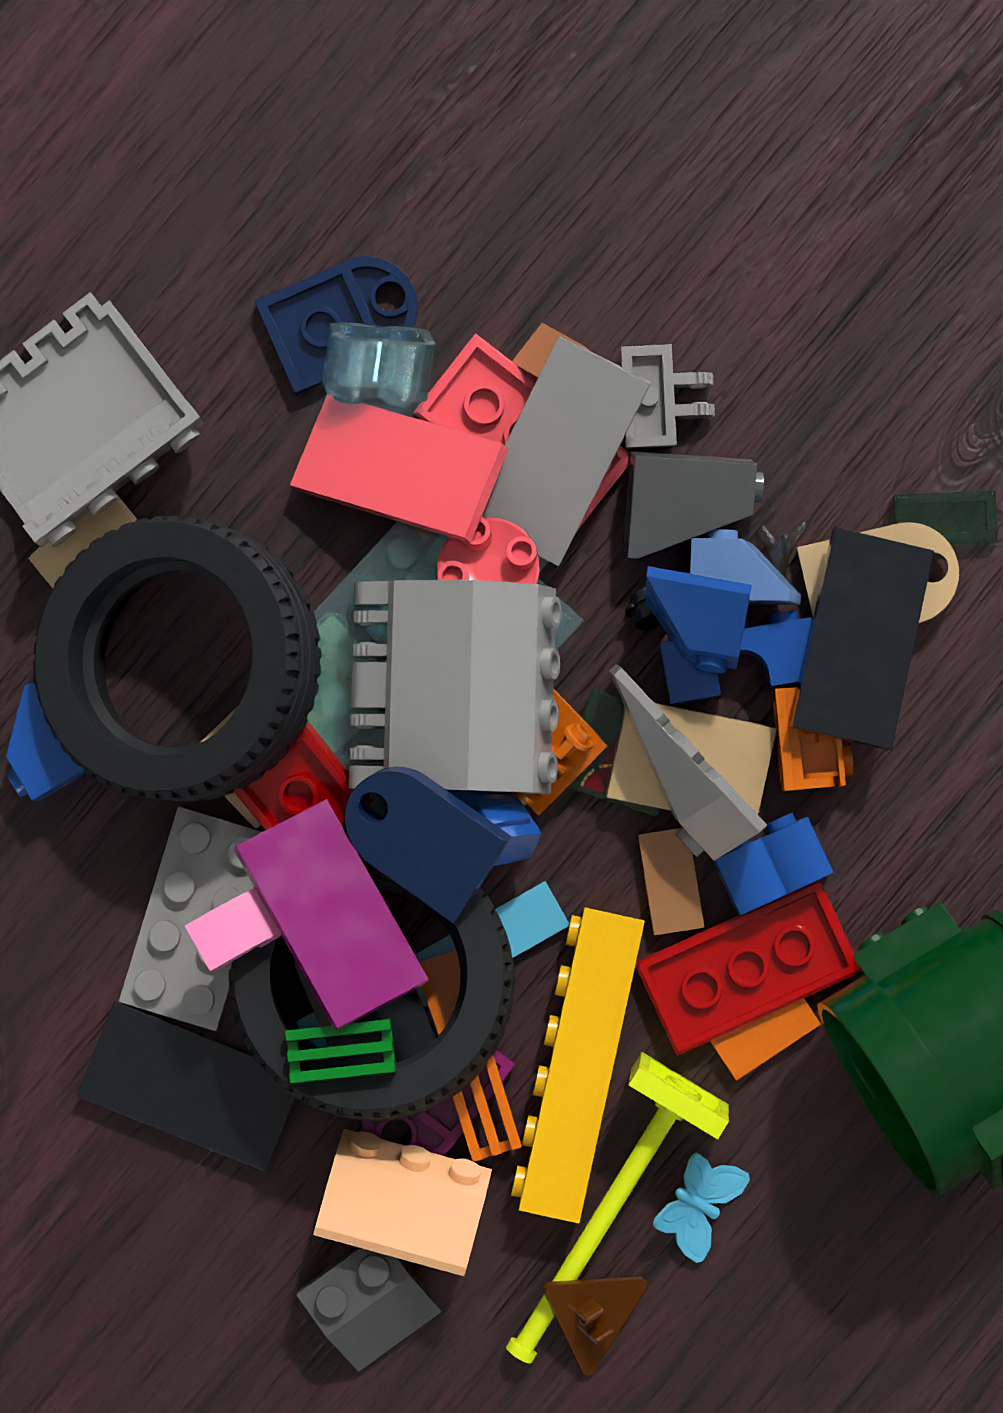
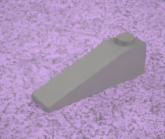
M614 665L609 670L610 675L672 815L683 827L676 834L696 857L705 851L715 861L760 833L767 824L722 775L704 760L705 758L696 747L670 723L667 716L620 666Z

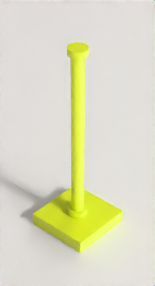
M641 1051L631 1068L629 1086L656 1102L655 1105L659 1109L552 1282L571 1281L579 1278L675 1120L682 1121L685 1119L718 1140L729 1123L727 1103ZM545 1295L541 1298L517 1338L512 1337L506 1345V1349L513 1356L525 1363L531 1364L535 1359L537 1352L534 1349L554 1318Z

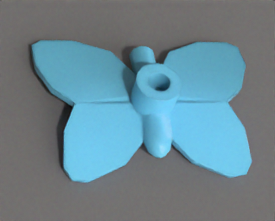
M698 1153L692 1154L684 1174L685 1188H678L675 1193L678 1200L667 1204L655 1217L653 1222L654 1228L665 1233H675L676 1243L682 1253L696 1263L703 1261L711 1248L712 1228L705 1215L711 1219H716L720 1215L719 1208L710 1203H727L742 1194L750 1181L749 1174L736 1166L720 1165L712 1169L707 1159Z

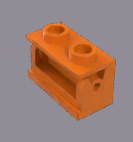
M798 687L779 688L771 691L774 727L777 729L775 739L780 792L845 786V776L853 775L851 746L842 745V740L789 728Z

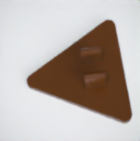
M643 1277L547 1282L544 1285V1295L573 1357L584 1375L593 1374L646 1291L648 1282Z

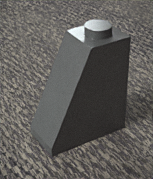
M630 451L622 552L627 558L638 559L753 515L754 502H761L763 498V472H757V463L751 459Z

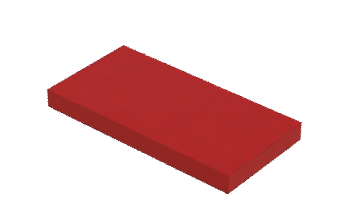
M820 879L643 958L635 964L676 1056L855 975L852 956L854 952Z

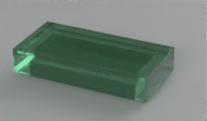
M996 491L899 494L893 496L894 524L907 522L923 524L939 532L950 544L994 543L998 541Z

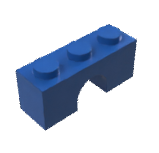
M797 610L768 615V625L751 628L748 627L746 619L740 653L751 655L760 662L765 672L767 688L799 684L812 625L811 617L799 619ZM669 636V642L658 645L668 705L672 706L718 698L721 695L718 673L699 670L695 667L696 662L686 661Z

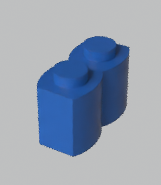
M793 812L767 823L766 829L769 834L752 842L748 839L715 861L712 859L737 915L745 914L833 873L808 817L796 821Z

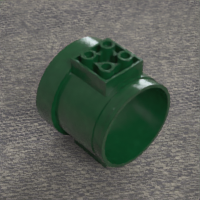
M940 902L930 909L925 906L915 909L901 921L900 927L884 936L883 933H878L863 941L857 948V953L852 955L856 981L818 1003V1012L825 1032L863 1103L904 1164L923 1187L935 1197H940L979 1172L982 1173L992 1190L1003 1184V913L992 910L983 915L981 920L972 926H965L959 929Z

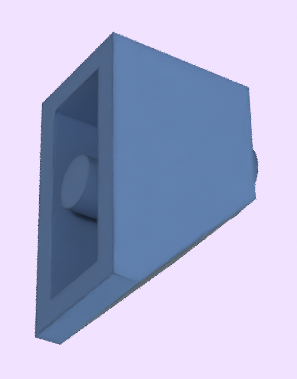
M714 529L707 532V538H692L690 574L752 585L749 604L800 605L801 595L752 543L738 539V531Z

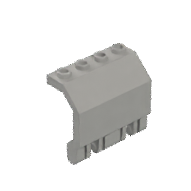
M483 580L354 582V605L388 607V610L353 611V623L360 624L361 626L388 624L387 644L360 642L352 646L353 657L387 658V662L352 663L351 708L385 709V714H351L350 726H355L358 729L385 727L384 748H374V746L357 745L355 748H350L349 760L384 761V766H349L348 789H355L361 781L378 770L397 766L417 770L446 790L551 794V783H554L558 771L557 757L552 752V731L557 729L559 722L558 705L553 700L554 679H557L560 672V656L555 648V628L559 626L562 614L560 600L556 597V588L540 584Z

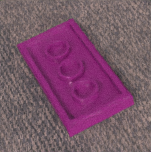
M327 799L235 846L234 851L335 1032L428 982L427 975Z

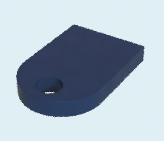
M372 256L349 259L255 300L258 311L296 395L395 352L411 336L418 316L416 292L408 276L392 262ZM386 285H396L405 293L403 305L395 311L383 310L376 303L378 291Z
M407 767L383 768L365 778L351 793L345 811L346 830L358 854L373 867L453 924L463 915L512 837L432 779L417 770ZM368 792L378 793L386 800L388 806L386 817L374 816L366 806Z

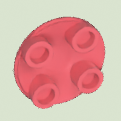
M481 517L471 543L448 537L442 546L437 563L438 580H483L537 584L540 572L539 555L536 545L530 536L516 524L499 518Z

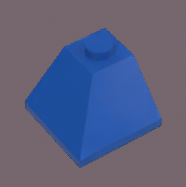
M648 566L645 604L685 660L696 662L695 667L697 669L710 673H725L726 668L737 670L752 585Z

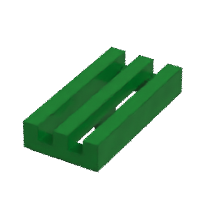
M390 1019L351 1023L336 1032L332 1026L285 1031L288 1044L287 1056L290 1065L289 1077L291 1084L396 1073ZM381 1032L382 1041L307 1050L299 1049V1041ZM383 1053L384 1062L309 1071L301 1070V1061Z

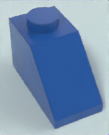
M32 681L23 688L6 758L12 768L6 771V775L21 798L28 794L32 801L39 802L86 773L82 766H77L71 760V757L60 747V741L52 735L51 728L43 716V707L39 705L35 682Z

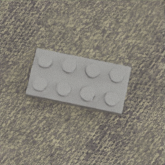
M177 808L119 1002L210 1030H218L229 995L228 978L232 962L212 973L187 932L185 925L255 888L234 849L236 845L262 833V831L186 808Z

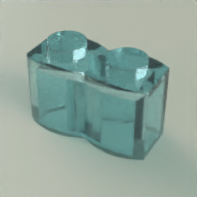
M347 322L331 323L322 377L326 392L329 395H333L335 400L345 404H360L363 402V399L381 398L387 405L406 408L412 406L413 402L427 401L435 342L430 331L403 326L377 327Z

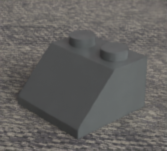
M359 1247L353 1248L299 1288L296 1294L327 1339L358 1372L442 1312L406 1260Z

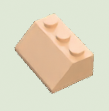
M344 1129L313 1235L464 1276L492 1169L479 1166L471 1160L453 1159L431 1153L420 1146H405L380 1139L369 1132H355Z

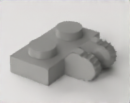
M672 344L621 347V367L652 382L625 434V450L675 448L677 446L675 419H700L715 416L714 404L694 402L691 404L675 405L674 388L703 389L707 386H712L713 373H673Z

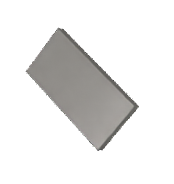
M559 336L505 444L509 450L482 517L499 518L516 524L533 540L540 557L559 566L652 382Z

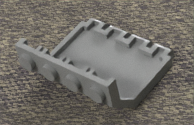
M91 292L63 312V315L73 327L67 333H64L58 323L52 320L22 343L33 357L26 364L15 350L0 360V491L24 522L23 528L40 547H43L48 542L52 547L64 542L76 532L77 527L74 523L89 511L96 516L106 510L118 499L115 491L130 480L136 485L147 479L159 468L156 462L157 459L171 449L176 454L185 450L200 437L197 429L204 425L200 416L176 388L109 300L101 306Z

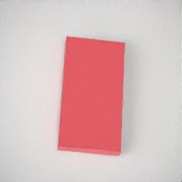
M475 333L413 414L420 420L497 441L505 445L536 380ZM619 446L578 530L628 468L629 452L623 447Z
M327 393L290 486L301 493L471 543L509 449L503 443Z

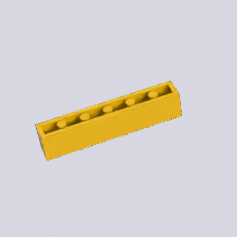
M583 907L581 917L571 916L565 945L575 947L571 967L563 965L560 967L555 995L564 997L560 1017L550 1015L544 1045L553 1047L549 1067L539 1065L533 1091L534 1096L542 1097L538 1117L528 1115L522 1145L531 1147L527 1167L517 1165L511 1196L520 1198L519 1211L580 1223L645 923L644 920Z

